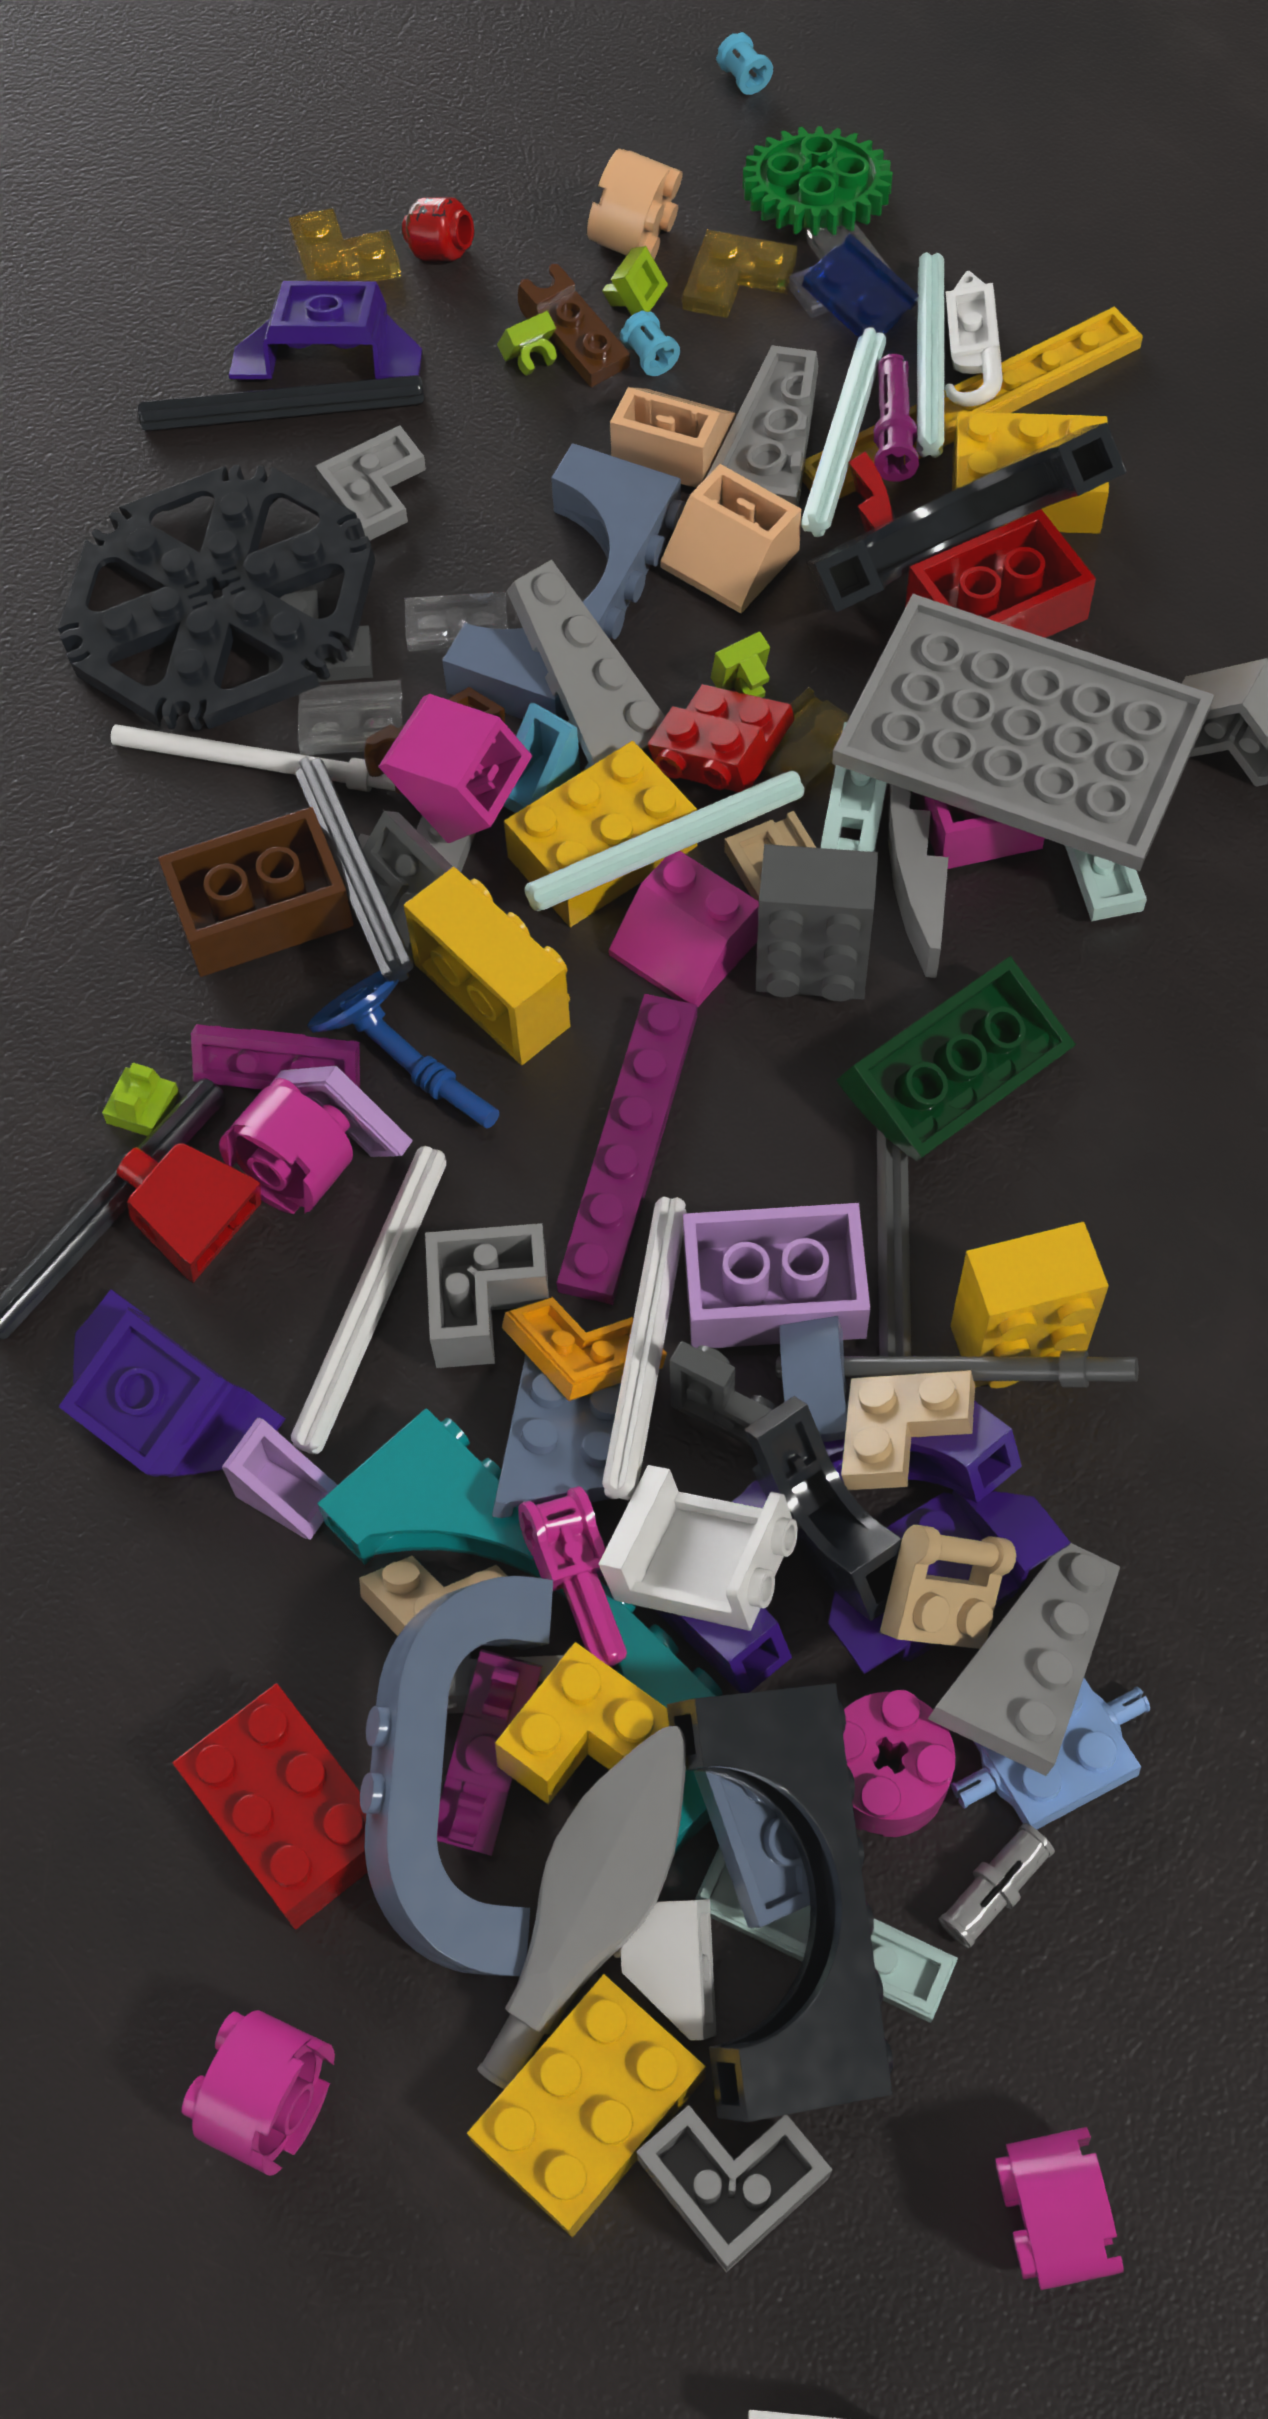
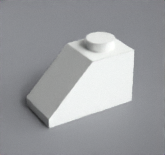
M710 1899L657 1901L641 1927L613 1955L615 1958H621L622 1973L689 2040H704L716 2036Z

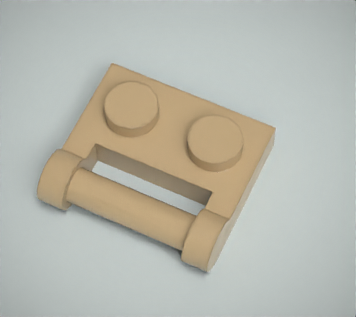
M913 1525L909 1527L902 1538L880 1633L899 1640L980 1649L988 1638L1002 1576L1008 1574L1016 1562V1550L1013 1543L1006 1538L992 1536L978 1541L940 1535L937 1529L929 1526ZM937 1560L973 1565L969 1580L926 1574L928 1566Z

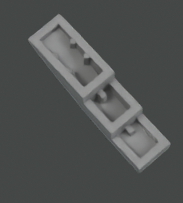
M890 784L888 799V848L893 887L905 931L925 977L936 978L942 941L948 857L927 855L931 811L909 809L911 791Z

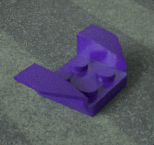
M283 281L270 319L235 346L229 379H272L278 344H287L292 348H305L312 344H334L336 347L343 349L354 348L360 344L372 345L375 379L419 375L422 348L387 314L386 302L376 281Z
M112 1289L109 1290L101 1303L75 1333L73 1386L62 1400L59 1408L147 1475L154 1477H177L223 1470V1464L257 1418L264 1419L276 1431L286 1419L247 1389L230 1383L149 1323L150 1317Z
M955 1490L952 1491V1494L943 1492L886 1527L900 1538H903L904 1533L909 1527L922 1525L934 1527L939 1531L940 1535L978 1541H982L988 1536L1010 1540L1016 1550V1562L1013 1569L1008 1574L1002 1576L995 1608L1011 1599L1025 1584L1029 1570L1066 1548L1071 1543L1033 1496L996 1491L989 1493L979 1503L974 1502ZM937 1560L928 1566L926 1575L969 1580L973 1565ZM835 1591L829 1618V1628L852 1657L863 1675L895 1654H898L902 1661L911 1662L938 1645L899 1640L880 1633L884 1613L870 1621L849 1605Z

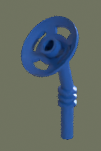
M379 970L333 999L308 1022L307 1027L312 1033L327 1032L353 1024L358 1032L364 1031L368 1037L411 1074L413 1084L420 1087L424 1092L429 1093L434 1099L444 1098L486 1129L492 1127L498 1120L500 1113L498 1109L456 1080L455 1072L446 1068L445 1065L438 1062L432 1056H422L383 1021L382 1018L385 1016V1012L380 1004L395 988L399 981L398 979L388 982L383 978Z

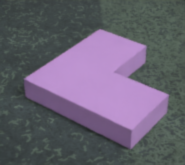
M337 1066L281 1070L275 1078L289 1080L300 1090L301 1094L312 1099L321 1107L323 1105H331L340 1110L350 1124L346 1133L371 1157L402 1156L413 1141Z

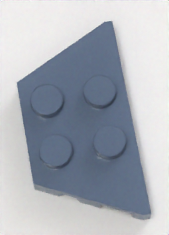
M525 1354L492 1513L493 1517H511L514 1507H518L523 1502L532 1501L535 1504L552 1501L567 1496L568 1490L577 1486L584 1489L590 1502L611 1499L605 1495L602 1481L621 1383L568 1401Z

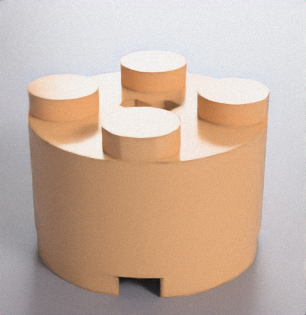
M616 150L610 158L598 185L604 188L600 203H592L587 227L589 240L626 256L632 248L646 246L653 259H655L660 245V238L658 237L660 231L669 232L677 216L678 205L671 201L678 192L683 172L633 151Z

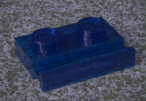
M851 233L845 237L844 242L840 246H835L804 275L801 285L858 337L862 336L864 329L874 327L876 333H884L885 335L908 309L911 310L916 305L919 297L911 287Z

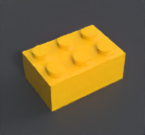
M958 411L953 447L952 491L1083 427L1106 423L1107 416ZM1109 482L1080 496L1042 508V510L1059 532L1100 534L1109 494Z
M631 741L505 819L504 828L508 858L527 880L532 882L697 811V808L634 741ZM697 843L680 851L686 854L696 848ZM664 858L552 906V908L571 928L643 882Z
M453 866L404 904L414 964L521 1066L571 1027L569 1015L570 997L567 992L566 981L568 970L564 960L553 948L549 946L542 948L531 938L528 928L516 914L512 912L505 914L493 902L491 894L479 880L475 878L468 880Z
M1080 1222L966 1251L950 1326L961 1356L1060 1357L1062 1350L1088 1349L1109 1285L1085 1223ZM974 1381L975 1388L987 1384L991 1388H1004L1019 1382Z
M603 1974L472 2126L467 2135L474 2145L573 2238L638 2160L636 2151L668 2124L705 2079L706 2066Z

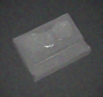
M401 680L321 685L299 694L298 745L300 754L315 755L364 751L365 742L369 736L390 724L396 728L403 726Z

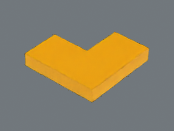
M551 1297L505 1312L502 1328L564 1397L571 1401L621 1383L633 1317L585 1332L564 1308ZM664 1349L662 1351L659 1369L663 1368L665 1358L667 1355V1352Z

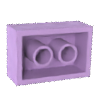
M859 1203L683 1214V1242L691 1346L698 1348V1346L704 1345L711 1348L780 1344V1325L838 1316L843 1330V1340L866 1339L870 1316V1301Z

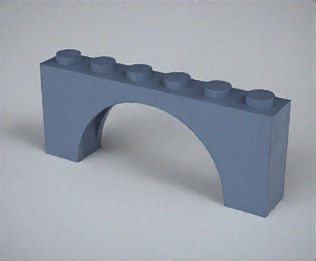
M572 443L551 478L554 512L571 519L586 529L600 544L606 555L608 563L600 582L582 602L609 639H616L623 627L627 607L630 602L636 603L639 600L645 585V575L651 565L656 567L660 563L665 550L666 538L670 531L675 529L686 505L684 501H681V478ZM464 623L442 660L447 693L455 695L470 687L505 708V713L523 719L529 704L536 703L563 720L565 719L567 713L559 695H552L545 679L548 670L540 652L532 650L523 628L492 629Z

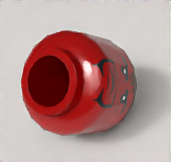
M423 197L416 199L411 205L408 214L404 217L402 234L412 253L420 260L454 261L458 260L465 253L466 249L471 246L474 238V222L470 212L456 198Z

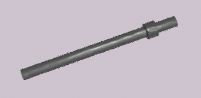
M1062 1350L1060 1357L844 1356L846 1380H851V1378L971 1370L974 1381H1060L1061 1387L1087 1388L1089 1381L1137 1382L1139 1375L1137 1357H1089L1087 1350ZM778 1356L776 1360V1376L778 1380H782L781 1356Z

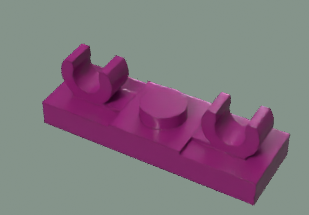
M196 1024L191 1032L193 1082H199L201 1079L207 1078L217 1085L263 1090L270 1086L281 1070L337 1066L360 1088V1042L199 1024Z
M481 1649L440 1799L437 1841L492 1856L513 1780L511 1776L497 1767L495 1742L536 1692L542 1665Z

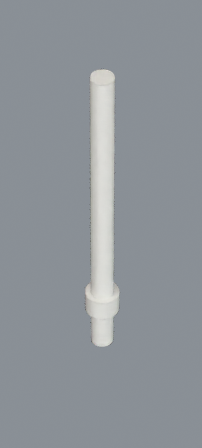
M117 724L113 726L111 731L112 745L296 775V771L301 767L299 764L301 759L308 757L309 760L320 758ZM320 758L324 761L332 781L346 783L348 789L370 792L373 787L395 791V785L385 774L379 777H371L368 774L365 759L351 758L349 762Z

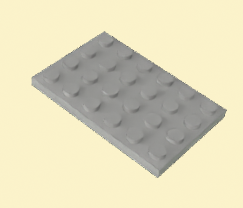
M912 594L833 750L832 764L1140 871L1211 708L1214 694Z

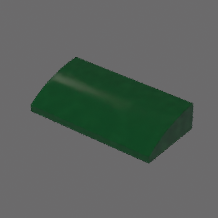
M1009 956L857 1062L841 1075L836 1082L865 1117L885 1137L908 1156L918 1161L1073 1048L1076 1043L1012 957Z

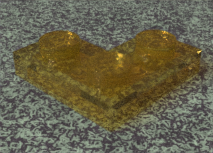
M333 208L313 211L289 218L291 234L306 281H380L401 276L399 259L389 230L343 239Z
M707 229L683 293V310L728 318L740 285L785 293L796 263L797 246Z

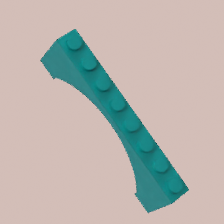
M427 1408L317 1503L325 1524L364 1565L378 1554L412 1550H443L473 1554L500 1561L529 1573L535 1578H541L533 1555L529 1551L521 1531L518 1515L519 1506L514 1507L511 1517L497 1518L492 1516L501 1468L488 1457L480 1462L466 1448L470 1445V1441L459 1426L447 1417L440 1422ZM601 1582L627 1650L626 1658L615 1664L619 1674L666 1708L667 1704L723 1695L717 1683L704 1670L697 1667L691 1672L675 1656L679 1649L662 1628L653 1624L648 1629L632 1613L636 1606L615 1601L608 1585L605 1586ZM563 1588L556 1590L567 1600ZM691 1770L685 1772L680 1827L674 1856L710 1821L694 1771Z

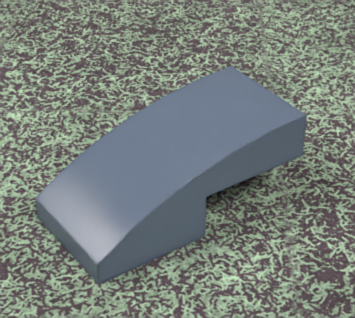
M838 1316L780 1325L784 1401L786 1402L795 1396L808 1405L823 1442L845 1439L850 1391L844 1374L843 1330Z

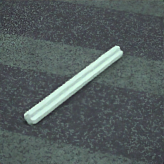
M926 252L919 257L918 438L916 451L923 458L928 455L936 458L943 453L944 258L939 253L930 255Z
M874 327L864 329L863 335L858 338L802 516L801 526L803 530L812 532L814 537L823 536L825 530L831 526L849 467V461L852 457L876 378L877 365L882 358L886 345L884 333H876Z
M795 771L782 773L527 883L525 894L529 904L534 911L548 909L802 798L804 786L801 783L800 776Z

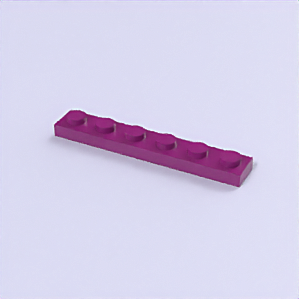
M644 994L557 1279V1291L559 1293L606 1304H614L696 1023V1004Z

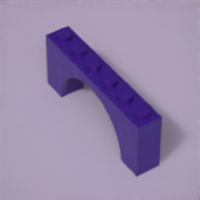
M975 1400L972 1434L911 1437L908 1480L926 1481L951 1488L976 1503H979L1022 1467L1012 1429ZM845 1439L823 1442L835 1470L843 1481L841 1471ZM755 1480L732 1502L763 1509L767 1498L758 1480ZM760 1608L751 1631L655 1610L665 1622L739 1693H750L792 1658L778 1622L766 1608Z

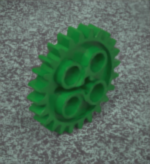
M818 126L815 133L810 134L803 127H799L798 135L792 136L784 130L781 131L780 141L767 137L765 147L755 145L753 155L746 157V167H743L744 200L750 201V210L752 212L761 211L762 221L776 218V228L778 229L791 224L793 225L794 234H798L806 227L810 228L813 236L818 235L820 228H827L832 235H836L837 226L841 225L849 231H854L855 221L868 225L870 223V214L880 216L882 214V205L889 204L893 172L890 171L891 162L890 160H883L884 151L882 149L872 150L873 141L867 140L857 143V133L850 134L845 138L841 137L840 128H836L831 134H824L822 126Z

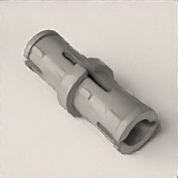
M1027 1823L1022 1824L1016 1835L989 1864L981 1862L973 1871L975 1880L951 1908L938 1918L940 1924L949 1935L964 1947L971 1948L975 1943V1939L1004 1907L1012 1909L1021 1898L1018 1891L1043 1862L1054 1854L1055 1850L1051 1843ZM989 1894V1896L980 1905L981 1901Z

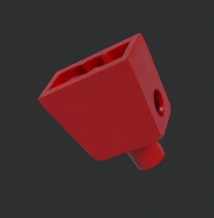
M184 1143L174 1145L160 1162H157L144 1151L135 1147L123 1158L116 1172L118 1176L136 1188L127 1201L130 1219L185 1278L192 1283L197 1280L261 1205L260 1182Z

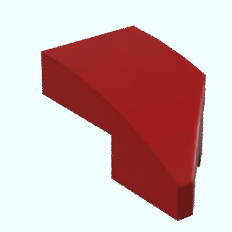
M865 451L849 461V466L856 491L864 500L863 503L858 505L863 528L865 532H868L893 520L894 517L882 477Z

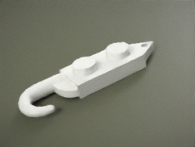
M966 271L954 290L946 291L953 369L967 374L983 373L984 383L980 388L972 392H959L953 384L949 383L945 386V392L953 403L965 407H974L987 403L999 393L1003 382L993 283L985 284L972 272Z

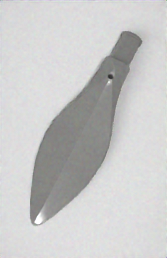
M668 1726L657 1731L602 1776L582 1797L553 1843L543 1872L536 1920L527 1957L515 1990L505 2007L511 2014L483 2063H480L477 2068L479 2073L503 2089L509 2085L531 2059L544 2034H553L566 2009L584 1984L641 1927L657 1903L675 1854L680 1827L686 1772V1739L680 1727Z

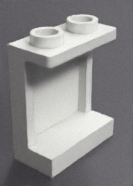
M648 1465L599 1562V1566L615 1601L751 1631L760 1608H766L772 1599L775 1575L783 1557H788L794 1550L798 1534L797 1522L792 1519L784 1494L770 1492L762 1509L678 1491L670 1469Z

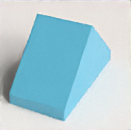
M536 703L529 704L516 735L519 741L532 754V758L503 805L514 813H517L580 773L577 727Z

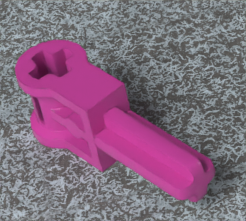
M577 1486L570 1488L567 1496L538 1505H535L532 1501L519 1504L518 1515L525 1543L533 1555L542 1579L553 1580V1591L563 1588L585 1649L610 1667L626 1658L627 1650L599 1580V1577L603 1576L599 1562L606 1548L599 1533L593 1507L587 1493L582 1487Z

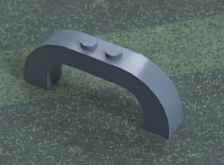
M525 1576L492 1578L449 1592L420 1610L400 1632L389 1651L379 1680L376 1706L372 1707L367 1719L366 1740L368 1745L372 1746L370 1773L365 1775L361 1785L360 1807L362 1812L366 1813L364 1847L371 1887L384 1916L392 1928L409 1946L430 1961L459 1972L520 1977L527 1957L530 1908L491 1905L476 1901L454 1885L442 1865L437 1844V1829L449 1689L460 1663L470 1652L481 1645L526 1650L549 1644L553 1580Z

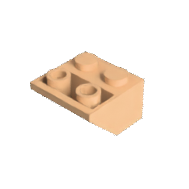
M628 387L610 421L611 456L681 478V484L697 488L706 479L737 413L646 388Z
M719 464L690 494L661 558L660 566L662 569L721 603L742 613L800 550L802 509Z

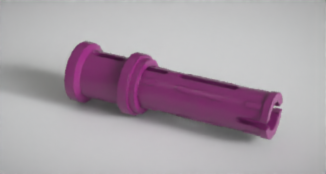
M888 354L877 365L880 419L873 429L874 442L879 448L874 457V464L881 477L891 482L909 479L916 473L919 467L918 453L913 447L918 438L917 425L909 417L908 361L903 362L904 357L899 354Z

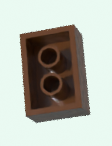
M313 806L158 857L200 977L354 926L345 886Z

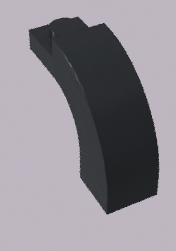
M793 1396L744 1429L759 1463L752 1468L766 1498H768L770 1492L784 1494L792 1519L797 1522L798 1534L796 1545L823 1579L849 1605L872 1621L885 1612L902 1538L871 1517L853 1497L828 1456L808 1405Z

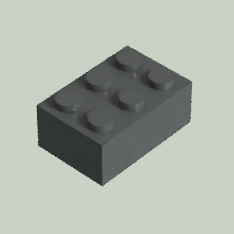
M764 844L758 909L756 992H768L778 997L808 995L821 996L832 1001L864 1000L874 914L878 852Z

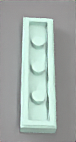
M719 1846L695 1900L710 1899L712 1919L803 1961L810 1928V1905L761 1928H748ZM874 1919L871 1942L875 1969L878 1971L883 1984V2001L931 2023L958 1958Z

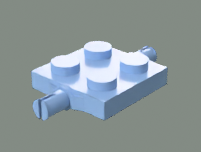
M1083 1678L1055 1765L1046 1776L974 1742L980 1752L982 1769L951 1784L956 1799L959 1798V1804L965 1809L968 1805L996 1791L1001 1798L1013 1806L1023 1824L1027 1823L1037 1830L1137 1777L1140 1773L1141 1765L1124 1741L1120 1725L1144 1712L1150 1711L1147 1697L1144 1696L1142 1698L1143 1691L1136 1686L1133 1690L1106 1703L1092 1691L1085 1678Z

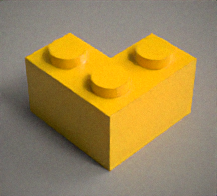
M575 1642L495 1742L497 1767L549 1805L587 1755H590L610 1770L640 1743L662 1728L668 1727L667 1708Z

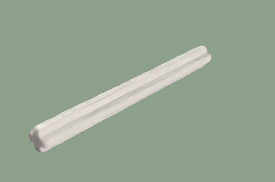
M421 1146L414 1155L291 1434L293 1446L302 1451L319 1454L325 1446L446 1167L445 1154L438 1149Z
M661 1197L654 1207L602 1481L605 1488L604 1493L611 1499L631 1500L639 1484L683 1240V1214H687L685 1202L678 1197L673 1199Z

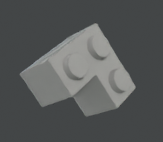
M1268 658L1186 676L1182 684L1214 694L1211 708L1190 757L1229 750L1255 787L1268 785Z
M542 1223L426 1232L429 1333L436 1368L495 1364L492 1310L520 1308L549 1298L547 1259Z
M688 2105L636 2151L640 2165L726 2273L824 2184L832 2172V2168L788 2115H784L738 2158L733 2160Z

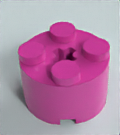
M277 1078L270 1086L264 1088L226 1131L219 1142L220 1153L226 1165L233 1167L237 1162L248 1176L260 1182L261 1200L280 1211L294 1214L299 1207H304V1214L310 1212L353 1158L352 1146L345 1133L350 1127L346 1116L331 1105H323L321 1107L312 1099L301 1094L300 1090L292 1082L284 1078Z
M895 1690L864 1696L844 1709L846 1727L843 1739L846 1761L855 1781V1795L852 1801L855 1826L861 1831L863 1829L871 1833L883 1834L882 1836L884 1837L905 1836L921 1829L938 1813L946 1797L955 1770L954 1743L947 1728L928 1719L933 1709L919 1700L914 1694L906 1690ZM884 1756L888 1761L896 1759L900 1763L898 1773L894 1774L893 1770L888 1766L878 1770L876 1768L878 1757Z
M260 2010L253 2011L246 2016L234 2011L229 2014L219 2029L215 2041V2049L218 2052L206 2076L200 2075L189 2087L182 2104V2114L192 2119L193 2135L197 2140L268 2176H272L282 2169L281 2166L273 2162L282 2150L295 2155L312 2129L330 2085L329 2082L319 2078L322 2062L324 2060L334 2065L335 2053L332 2045Z
M1087 2127L1006 2144L1008 2156L995 2158L1005 2206L1019 2205L1025 2228L1024 2230L1013 2232V2240L1023 2280L1037 2277L1040 2290L1124 2273L1122 2257L1107 2258L1105 2246L1113 2244L1112 2238L1117 2237L1097 2155L1092 2153L1082 2156L1080 2147L1087 2146L1090 2143L1091 2136Z

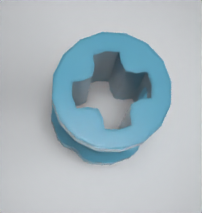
M744 32L731 34L719 46L716 61L722 70L733 74L736 78L737 87L741 92L746 95H752L761 91L768 84L773 74L772 62L768 57L758 54L753 49V42ZM734 49L740 53L739 58L733 54L732 51ZM751 69L757 74L755 78L749 73Z
M640 311L633 314L627 319L620 332L621 342L627 349L634 350L640 357V366L647 375L659 376L666 373L679 358L680 346L674 338L665 336L661 331L660 321L653 312ZM641 326L645 327L644 332L641 330Z

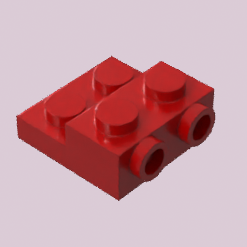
M702 684L686 709L672 706L647 744L654 763L666 776L707 784L718 790L727 789L741 792L753 785L794 722L795 717L791 704Z

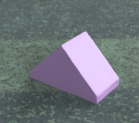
M261 1418L255 1420L222 1466L230 1486L238 1499L311 1540L324 1521L317 1503L337 1486L333 1480Z

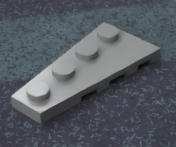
M771 346L708 475L719 464H722L799 507L819 368L816 351Z
M552 559L515 580L508 588L507 593L532 650L540 652L548 670L545 679L552 695H559L569 718L568 723L577 727L578 742L588 761L585 769L631 741H634L643 751L649 748L647 743L664 720L665 715Z
M1072 1543L1054 1554L936 1705L928 1719L1046 1776L1055 1765L1120 1566Z

